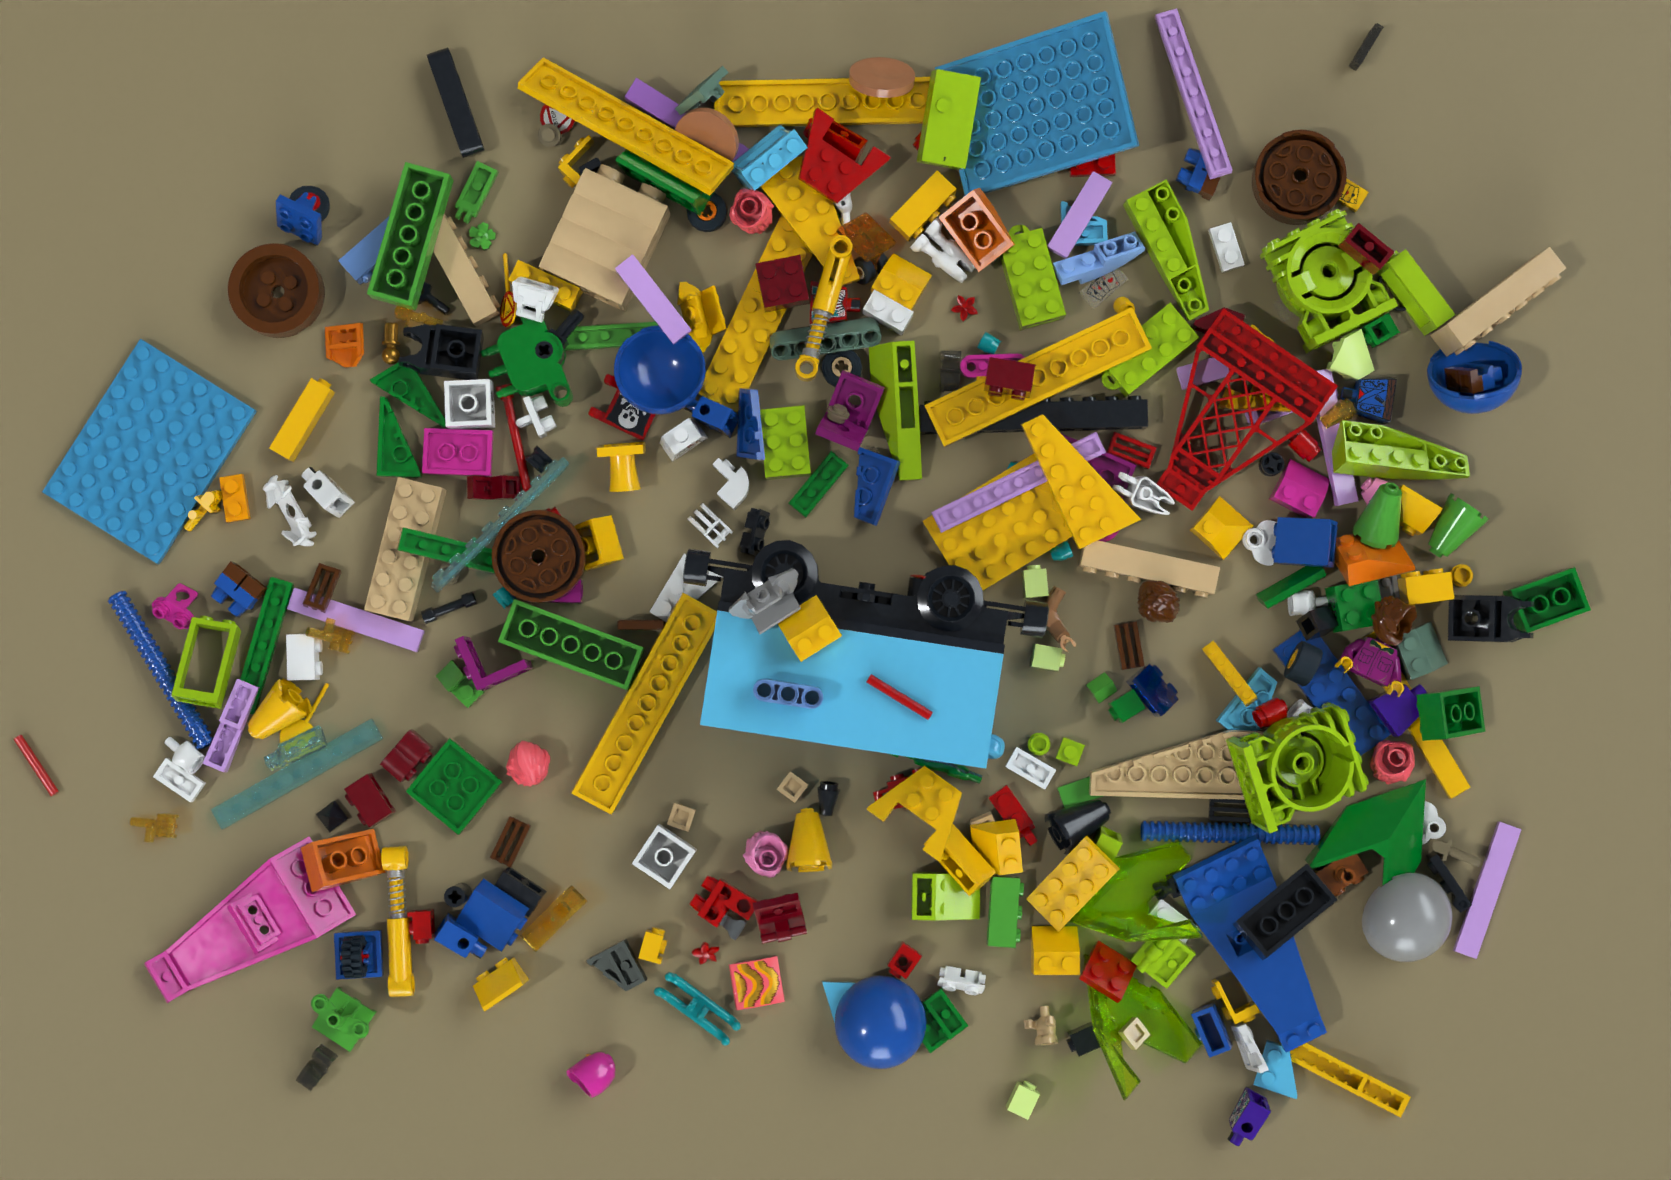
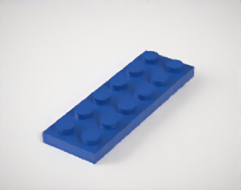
M1301 630L1297 631L1272 649L1284 667H1286L1290 655L1301 641H1305L1322 650V660L1313 679L1307 686L1297 685L1313 707L1321 709L1324 703L1330 702L1347 711L1349 715L1348 725L1356 738L1354 745L1356 751L1362 756L1391 735L1349 675L1343 673L1345 671L1341 665L1338 668L1335 667L1338 660L1323 639L1319 637L1306 641Z

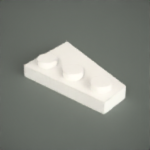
M685 553L650 610V613L665 622L682 592L697 600L718 582L707 580L706 586L684 583ZM709 571V575L722 577L718 574Z

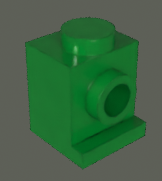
M1389 313L1362 328L1366 345H1370L1372 348L1400 333ZM1373 330H1378V331H1379V333H1380L1379 337H1376V335H1375V333L1373 332Z

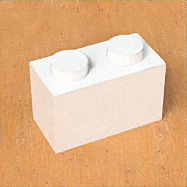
M875 289L863 308L864 315L876 319L878 323L901 336L914 313Z
M319 634L286 635L287 680H320V675L323 674V663L319 661V652H322L323 644L322 639H319Z

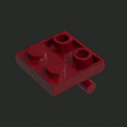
M798 893L785 894L780 897L763 899L753 903L762 944L773 941L784 942L792 940V937L807 934Z

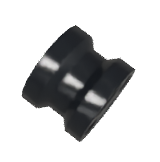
M537 445L534 448V452L524 458L541 474L544 472V467L554 461Z
M1268 453L1260 459L1258 464L1259 470L1265 476H1275L1283 470L1284 459L1278 453Z

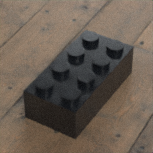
M1305 864L1235 921L1233 925L1259 957L1264 960L1336 902L1337 898L1311 867Z

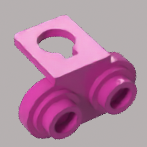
M179 583L165 598L157 597L152 602V613L159 619L164 618L173 623L178 629H189L194 615L187 608L198 597V592ZM178 592H185L189 595V598L179 602L177 601L176 594Z

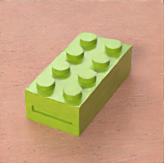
M1025 225L1011 227L1009 235L1015 245L1000 256L1020 331L1063 320L1066 312L1043 229L1039 228L1029 231Z
M1171 302L1142 325L1152 349L1105 371L1101 377V382L1105 388L1111 391L1118 389L1126 398L1199 338Z

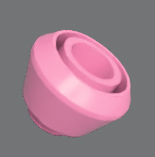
M1369 477L1361 485V495L1367 505L1379 486L1389 483L1388 481L1377 477L1374 479Z

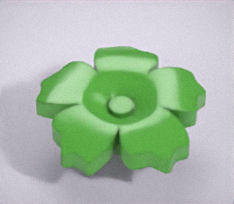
M482 222L478 224V229L472 226L469 229V236L472 238L469 241L471 246L476 248L481 246L483 250L489 249L492 245L490 240L496 239V233L489 229L488 223Z

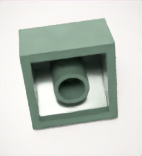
M1431 621L1412 628L1408 634L1404 633L1403 642L1399 645H1391L1392 648L1397 650L1401 672L1406 680H1413L1448 664Z

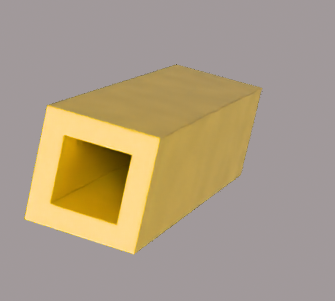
M313 378L310 379L269 449L292 462L295 461L335 394L330 389L332 384L321 378L318 381Z

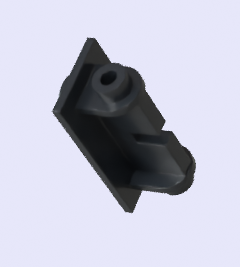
M751 508V511L747 513L744 527L752 530L751 533L743 532L739 545L741 548L740 552L756 556L764 548L765 532L770 525L769 512Z

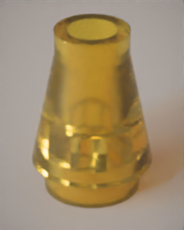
M1340 399L1320 417V420L1328 429L1333 425L1339 424L1342 420L1352 419L1353 415L1356 414V409L1349 399Z

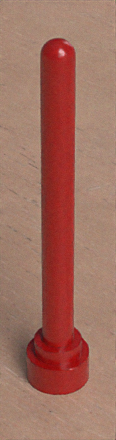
M505 384V385L498 386V387H496V392L499 391V390H501L502 388L507 387V386H510V385H512V384ZM512 394L507 397H501L500 400L504 403L522 488L525 492H529L532 487L526 460L524 459L525 455L519 428L516 425L517 419L512 401L514 395Z

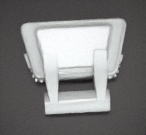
M518 277L512 282L514 302L517 303L516 315L542 323L544 312L550 309L554 303L559 288L525 277ZM526 306L535 308L536 311H532L525 308Z

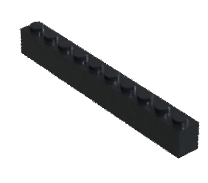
M1118 396L1105 397V400H1096V397H1083L1082 401H1073L1072 397L1060 398V401L1051 402V398H1047L976 433L1024 432L1021 424L1041 414L1058 431L1146 429L1148 427L1147 399H1141V396H1128V400H1119ZM924 401V405L932 401ZM920 405V435L937 434L925 406Z

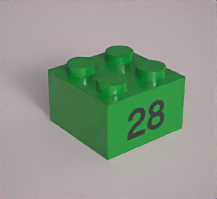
M1378 579L1352 586L1344 584L1325 588L1328 606L1339 625L1333 630V633L1373 626L1371 615L1375 613L1374 603L1375 601H1381Z

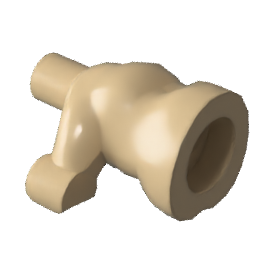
M1041 1006V1017L1036 1021L1032 1019L1024 1020L1025 1029L1037 1030L1035 1045L1058 1044L1056 1020L1054 1016L1050 1015L1049 1006Z

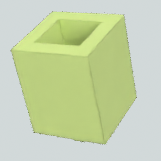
M1040 565L1027 566V570L1022 571L1024 599L1049 596L1046 568L1041 569Z
M1033 644L1030 667L1059 671V667L1064 666L1065 654L1062 653V648Z
M1025 1080L1023 1084L1017 1081L1006 1104L1007 1110L1028 1120L1040 1096L1039 1092L1035 1090L1037 1086Z

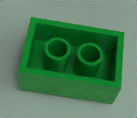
M1575 567L1564 569L1503 591L1504 596H1513L1523 601H1534V607L1520 609L1516 612L1513 619L1516 628L1527 633L1591 610Z
M1480 686L1455 688L1417 695V709L1419 711L1422 741L1450 739L1486 732Z

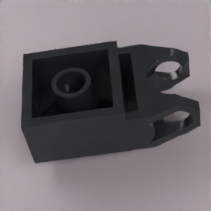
M424 324L403 328L404 336L418 341L422 344V347L417 354L399 357V366L410 368L424 375L478 380L481 350L484 341L482 330L440 324ZM457 351H461V354L454 355Z
M1454 595V599L1449 600L1448 641L1516 642L1524 638H1533L1534 633H1527L1516 628L1513 619L1516 612L1520 609L1534 607V601H1523L1513 596ZM1473 616H1478L1477 622L1473 621Z

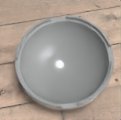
M1419 873L1400 874L1392 877L1393 880L1382 887L1379 886L1372 893L1363 911L1362 929L1370 946L1380 955L1393 961L1414 962L1432 955L1444 944L1452 926V907L1446 892L1435 880Z

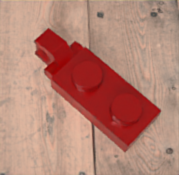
M1007 785L988 797L1003 820L1016 819L1019 837H1024L1029 846L1038 841L1032 833V830L1035 829L1033 821Z

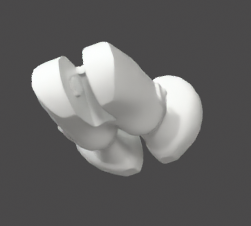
M937 217L910 248L914 252L921 251L931 256L935 267L941 268L951 277L962 283L967 278V275L956 263L958 262L969 272H972L975 267L956 241L945 238L941 232L943 223ZM928 238H930V239H932L934 242H936V243L941 247V249L943 250V252L940 251V250H937V249L929 242V239H928Z

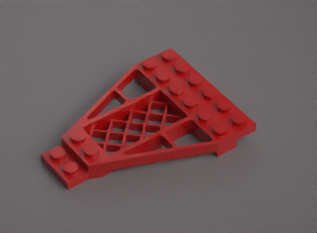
M1223 308L1197 345L1169 465L1156 484L1175 500L1193 511L1207 491L1312 424L1338 385ZM1202 351H1205L1229 368V373L1212 395H1209L1193 384L1199 356ZM1234 373L1243 377L1230 380ZM1243 380L1245 394L1232 396L1230 382ZM1246 380L1262 391L1248 393ZM1227 384L1229 397L1217 399ZM1194 388L1208 398V403L1184 435L1182 434L1183 423L1191 390ZM1262 393L1265 407L1251 409L1249 395ZM1265 393L1272 397V400L1268 405L1266 402ZM1246 396L1248 410L1235 412L1233 398ZM1230 399L1232 413L1219 415L1216 402ZM1277 402L1305 420L1304 424L1278 441L1263 432L1259 427L1270 409ZM1214 403L1216 416L1203 418ZM1265 409L1255 424H1253L1251 411ZM1249 412L1251 426L1237 428L1235 414ZM1233 415L1235 429L1221 431L1219 417ZM1216 418L1219 431L1205 434L1203 420ZM1201 423L1202 435L1191 436L1198 424ZM1251 428L1240 444L1238 430ZM1235 431L1238 444L1224 447L1222 433ZM1255 432L1260 433L1273 442L1272 445L1238 467H1231V464ZM1219 434L1221 448L1208 450L1206 436ZM1203 437L1205 450L1192 453L1190 439ZM1186 441L1188 443L1189 452L1182 448ZM1238 447L1227 462L1225 449ZM1222 450L1224 463L1211 466L1209 452ZM1206 453L1208 465L1194 455ZM1224 466L1220 473L1213 469Z

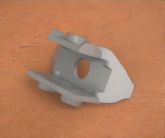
M791 568L775 576L768 577L769 580L749 593L745 592L729 607L728 611L732 616L752 619L759 634H762L801 609L793 594L797 585L798 572Z

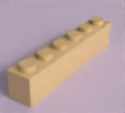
M444 214L433 252L471 321L478 327L500 315L497 309L500 307V304L495 295L490 296L486 290L490 286L483 275L479 277L475 269L479 266L472 255L468 257L465 252L468 246L462 236L457 237L454 230L457 227L451 216L447 218Z
M1096 541L1083 547L1078 566L1084 567V572L1096 574L1097 570L1106 572L1105 576L1116 579L1119 578V575L1128 577L1127 581L1141 583V580L1164 581L1175 592L1185 593L1186 590L1195 592V596L1208 598V595L1215 594L1220 567L1102 541Z

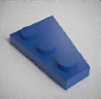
M740 388L736 456L765 460L758 390Z
M860 447L858 450L859 467H857L856 475H858L857 490H855L854 518L877 526L900 461Z

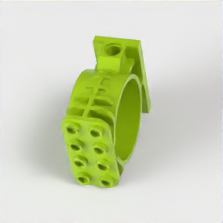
M1336 209L1327 214V217L1321 221L1318 218L1308 223L1307 227L1301 231L1297 228L1289 232L1281 241L1279 238L1267 243L1266 247L1261 249L1262 253L1259 255L1261 260L1265 259L1268 264L1266 267L1267 272L1271 271L1274 276L1272 281L1274 284L1276 283L1277 291L1283 304L1290 312L1300 318L1297 329L1305 343L1303 348L1306 354L1384 316L1398 306L1395 298L1390 299L1382 283L1373 281V275L1338 247L1354 227L1352 222L1347 223L1345 219L1347 213L1345 210L1340 211V209ZM1323 243L1331 245L1312 251L1302 264L1301 274L1292 278V273L1299 270L1302 257L1311 247ZM1323 268L1331 272L1330 278L1324 276ZM1355 272L1356 282L1352 290L1346 296L1332 301L1319 299H1330L1341 295L1351 285ZM1308 293L1315 295L1306 299L1302 297L1303 295ZM1358 303L1364 312L1359 315L1354 314L1352 308ZM1336 319L1339 325L1330 329L1327 322Z
M1326 702L1322 705L1321 709L1314 707L1311 708L1310 713L1302 712L1299 713V717H1288L1274 723L1263 735L1253 732L1240 738L1233 736L1226 739L1252 824L1270 834L1278 831L1277 826L1289 822L1295 810L1305 812L1320 811L1341 801L1342 796L1350 798L1354 796V791L1362 793L1367 790L1368 778L1362 771V758L1356 751L1354 745L1356 738L1349 728V715L1345 709ZM1301 732H1306L1313 735L1320 743L1322 749L1317 744V742H1315L1311 738L1301 735ZM1301 757V763L1296 766V761ZM1276 776L1283 783L1293 787L1296 797H1293L1291 789L1282 787L1277 783Z

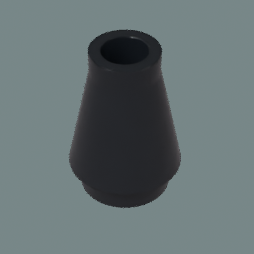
M821 781L820 786L817 787L819 814L832 816L840 789H838V783Z

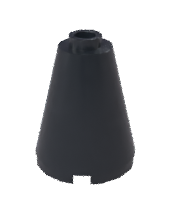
M1094 800L1051 811L1045 814V822H1050L1051 827L1047 829L1052 840L1059 850L1065 849L1064 854L1067 855L1086 836L1090 837L1110 819L1109 814H1111V810L1106 802Z

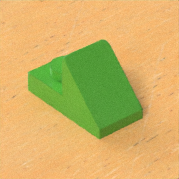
M453 660L436 675L448 692H452L467 708L484 693L483 690H476L473 680H468L465 672Z

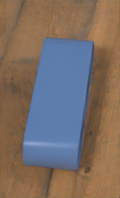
M761 679L753 687L754 696L764 702L815 709L823 701L822 691L815 686ZM766 683L771 687L769 696L763 697L758 693L757 688L760 684ZM783 688H793L795 697L792 700H785L781 695ZM816 691L819 694V701L815 704L808 703L805 699L806 693Z

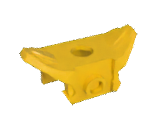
M680 282L677 305H680L683 319L692 330L688 335L697 343L701 351L705 352L711 343L712 336L726 329L725 318L722 314L716 287L713 285L700 291L688 282Z

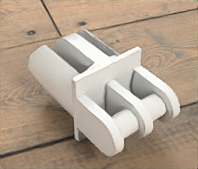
M702 503L700 507L715 522L712 524L697 509L693 513L709 528L705 530L691 516L687 519L718 549V544L722 540L725 541V537L729 533L732 534L733 531ZM719 524L724 527L721 532L715 529ZM712 531L717 534L714 540L709 537Z

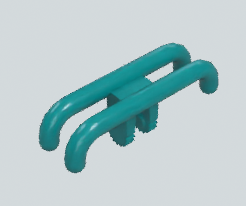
M672 972L666 973V981L672 982L693 998L687 1005L662 987L655 988V996L663 998L716 1037L722 1045L727 1046L730 1043L729 1037L721 1029L704 1018L709 1010L727 1022L735 1031L741 1028L740 1022L678 975Z

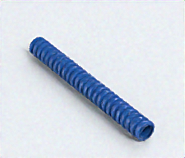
M120 591L112 595L108 603L112 604L111 608L113 610H116V616H120L119 621L124 623L122 626L127 628L126 632L131 635L130 639L135 641L133 644L138 646L137 651L141 652V657L146 659L144 661L145 664H149V671H153L152 676H156L155 680L157 683H160V689H164L163 694L168 696L166 699L171 701L170 705L175 708L174 712L179 714L177 717L182 719L181 724L185 725V730L190 732L188 735L193 737L192 742L197 744V750L211 745L214 737L210 736L212 734L211 731H207L208 726L203 724V718L200 719V713L196 712V706L177 702L171 696L176 676H174L175 672L170 669L171 665L166 663L168 661L167 658H163L164 653L159 651V645H155L157 643L156 640H152V633H148L149 628L145 627L144 621H141V615H137L138 610L134 609L135 605L133 603H130V597H126L127 592Z
M1143 821L1140 828L1142 841L1147 839L1149 841L1154 839L1161 841L1163 839L1164 842H1167L1170 839L1171 842H1175V840H1178V842H1182V840H1185V842H1189V840L1196 842L1199 840V842L1203 843L1206 840L1207 843H1210L1212 840L1214 843H1218V841L1221 843H1225V841H1228V843H1232V841L1239 843L1254 835L1258 838L1259 843L1263 842L1264 844H1268V842L1271 844H1275V842L1282 844L1284 842L1285 845H1289L1291 842L1292 845L1297 843L1299 845L1304 843L1306 845H1311V843L1318 845L1320 841L1318 825L1313 827L1311 825H1306V827L1299 825L1297 827L1296 824H1293L1290 827L1289 824H1285V826L1281 824L1277 826L1278 831L1270 834L1254 826L1252 823L1247 826L1246 823H1242V825L1239 823H1235V825H1232V823H1228V825L1221 823L1218 825L1215 822L1211 825L1210 822H1207L1205 825L1203 822L1199 824L1196 822H1192V824L1189 822H1185V824L1178 822V824H1175L1172 821L1171 824H1168V821H1164V823H1161V821H1157V823Z

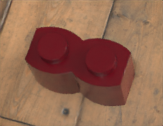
M410 729L383 759L380 765L399 782L410 781L418 772L415 769L420 762L422 764L426 763L432 756L430 751L433 746L415 730Z

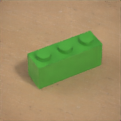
M993 875L991 878L986 941L988 946L1016 948V942L1020 943L1021 929L1017 928V919L1022 918V906L1018 904L1019 896L1023 897L1024 883H1020L1019 877Z

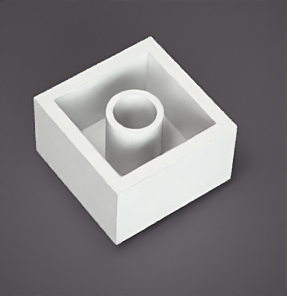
M490 379L444 381L445 425L448 429L495 428L494 383Z
M658 824L632 864L668 889H671L697 849L661 824Z

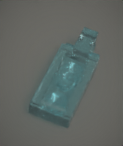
M317 725L278 744L279 748L275 750L276 752L264 757L265 764L273 771L286 767L327 747L323 729L320 725Z

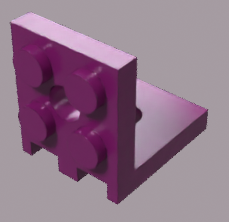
M843 370L829 406H834V404L843 405L847 408L850 416L843 424L831 421L827 417L828 412L826 411L815 434L858 452L885 387ZM851 395L859 396L861 404H851L849 397Z
M462 636L455 639L457 644L454 646L455 652L459 659L462 658L466 666L463 667V670L468 680H473L476 690H487L534 669L530 660L523 659L487 676L471 638Z

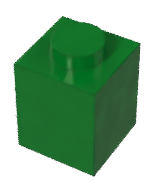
M1134 689L1128 690L1108 703L1110 706L1108 709L1110 716L1114 721L1118 720L1120 723L1125 722L1145 709Z

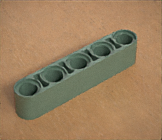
M862 318L826 324L827 328L824 331L826 334H823V338L829 339L821 341L822 346L819 348L821 350L819 353L821 355L876 346L881 341L878 321L874 318ZM811 327L773 333L770 337L772 356L776 360L799 358L803 348L806 347L804 343L800 342H807L806 337L809 336L808 330H811Z

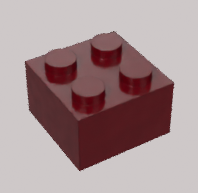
M800 255L755 263L765 313L809 304V295Z
M989 357L984 391H988V395L1002 397V394L1011 395V399L1024 401L1025 397L1030 398L1036 364Z

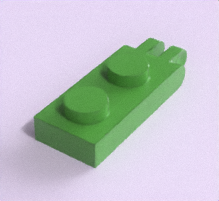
M479 161L476 162L455 205V208L458 209L455 215L456 219L460 220L463 214L466 213L463 222L468 224L472 217L476 218L499 173L497 170Z

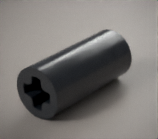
M458 883L446 890L444 900L450 907H459L468 901L472 890L469 885ZM456 891H457V894L461 895V898H460V899H459V896H458V895H455V892H456Z

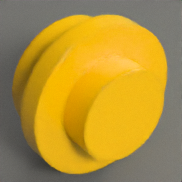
M1456 565L1450 571L1452 583L1458 587L1469 585L1473 579V572L1467 565Z

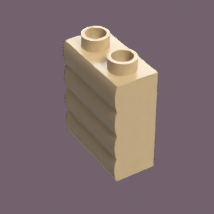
M601 164L597 173L586 168L584 169L538 267L546 273L579 287L584 294L626 312L634 293L618 275L615 268L633 254L642 267L646 269L671 214L669 207L663 204L666 198L664 192L645 183H642L638 192L622 185L625 179L624 174L612 167Z

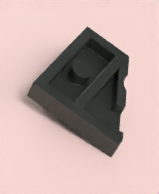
M627 939L586 960L589 965H594L603 972L604 976L614 980L625 991L647 980Z

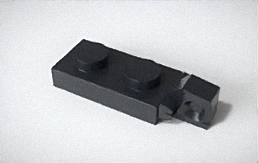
M1434 851L1426 855L1430 861L1427 863L1428 868L1434 875L1439 874L1443 880L1440 882V885L1447 894L1452 893L1451 903L1460 913L1471 907L1472 904L1439 855Z

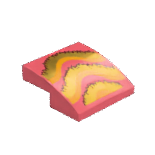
M777 956L729 964L736 1010L785 1002Z

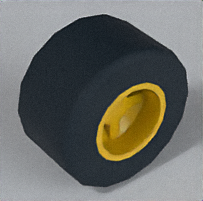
M1305 641L1299 642L1289 657L1284 670V677L1301 686H1307L1320 665L1323 655L1322 650Z

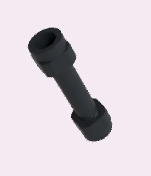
M469 592L461 595L460 599L435 609L433 607L421 611L424 622L428 624L436 621L437 617L462 607H472L477 604L474 593Z

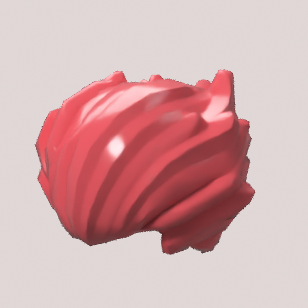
M741 188L735 195L729 216L734 225H737L748 234H761L772 224V209L774 205L762 192Z
M523 740L517 743L510 751L506 765L507 775L511 776L518 785L523 784V786L529 787L537 785L547 776L550 755L547 750L541 749L537 744Z
M1383 740L1379 742L1374 748L1370 761V769L1373 771V776L1379 781L1386 782L1387 785L1399 781L1406 782L1415 766L1413 746L1405 741Z

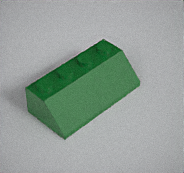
M627 149L617 156L615 160L625 175L640 183H645L661 190L668 199L699 216L712 194L709 196Z

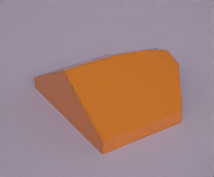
M363 323L325 327L326 358L345 368L357 367L364 355Z

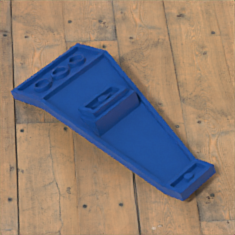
M1254 835L1172 875L1187 911L1274 1028L1283 1050L1287 1053L1327 1033L1294 936L1264 960L1259 957L1243 936L1237 938L1240 933L1233 923L1277 888L1258 838Z

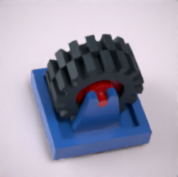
M382 930L334 933L336 980L384 976Z

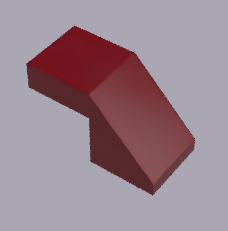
M1223 307L1225 310H1227L1240 320L1244 321L1245 314ZM1223 308L1195 320L1191 328L1205 334Z
M467 476V499H521L520 476Z

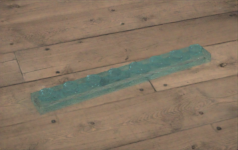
M564 457L559 461L553 460L547 466L548 472L545 475L541 476L539 474L530 483L532 487L527 492L522 490L514 498L516 502L510 508L505 506L498 513L500 518L496 522L490 521L481 530L483 534L478 539L473 537L465 545L467 549L461 555L456 553L448 561L451 564L445 570L441 568L433 575L432 579L434 581L431 587L438 593L498 535V532L505 523L524 511L568 468L569 462Z
M370 719L214 807L211 811L220 828L225 829L384 738L373 719Z

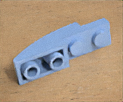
M1131 232L1097 243L1092 251L1054 262L1052 265L1061 285L1077 280L1080 284H1084L1125 265L1144 252L1145 247L1136 232Z

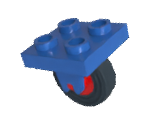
M315 186L299 187L291 193L290 198L280 194L276 200L277 226L286 233H292L299 236L303 241L311 242L318 246L322 240L321 222L328 216L330 210L328 196L323 190Z

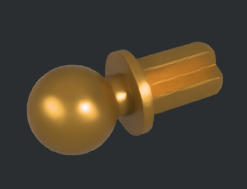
M392 322L385 323L384 341H382V345H386L382 352V359L389 365L396 364L400 357V353L396 349V346L400 345V342H398V324Z

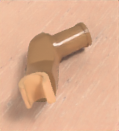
M1053 586L1044 602L1048 603L1049 606L1046 629L1060 643L1061 648L1068 652L1065 648L1066 644L1071 642L1076 647V643L1070 638L1069 632L1057 614V608L1066 592Z

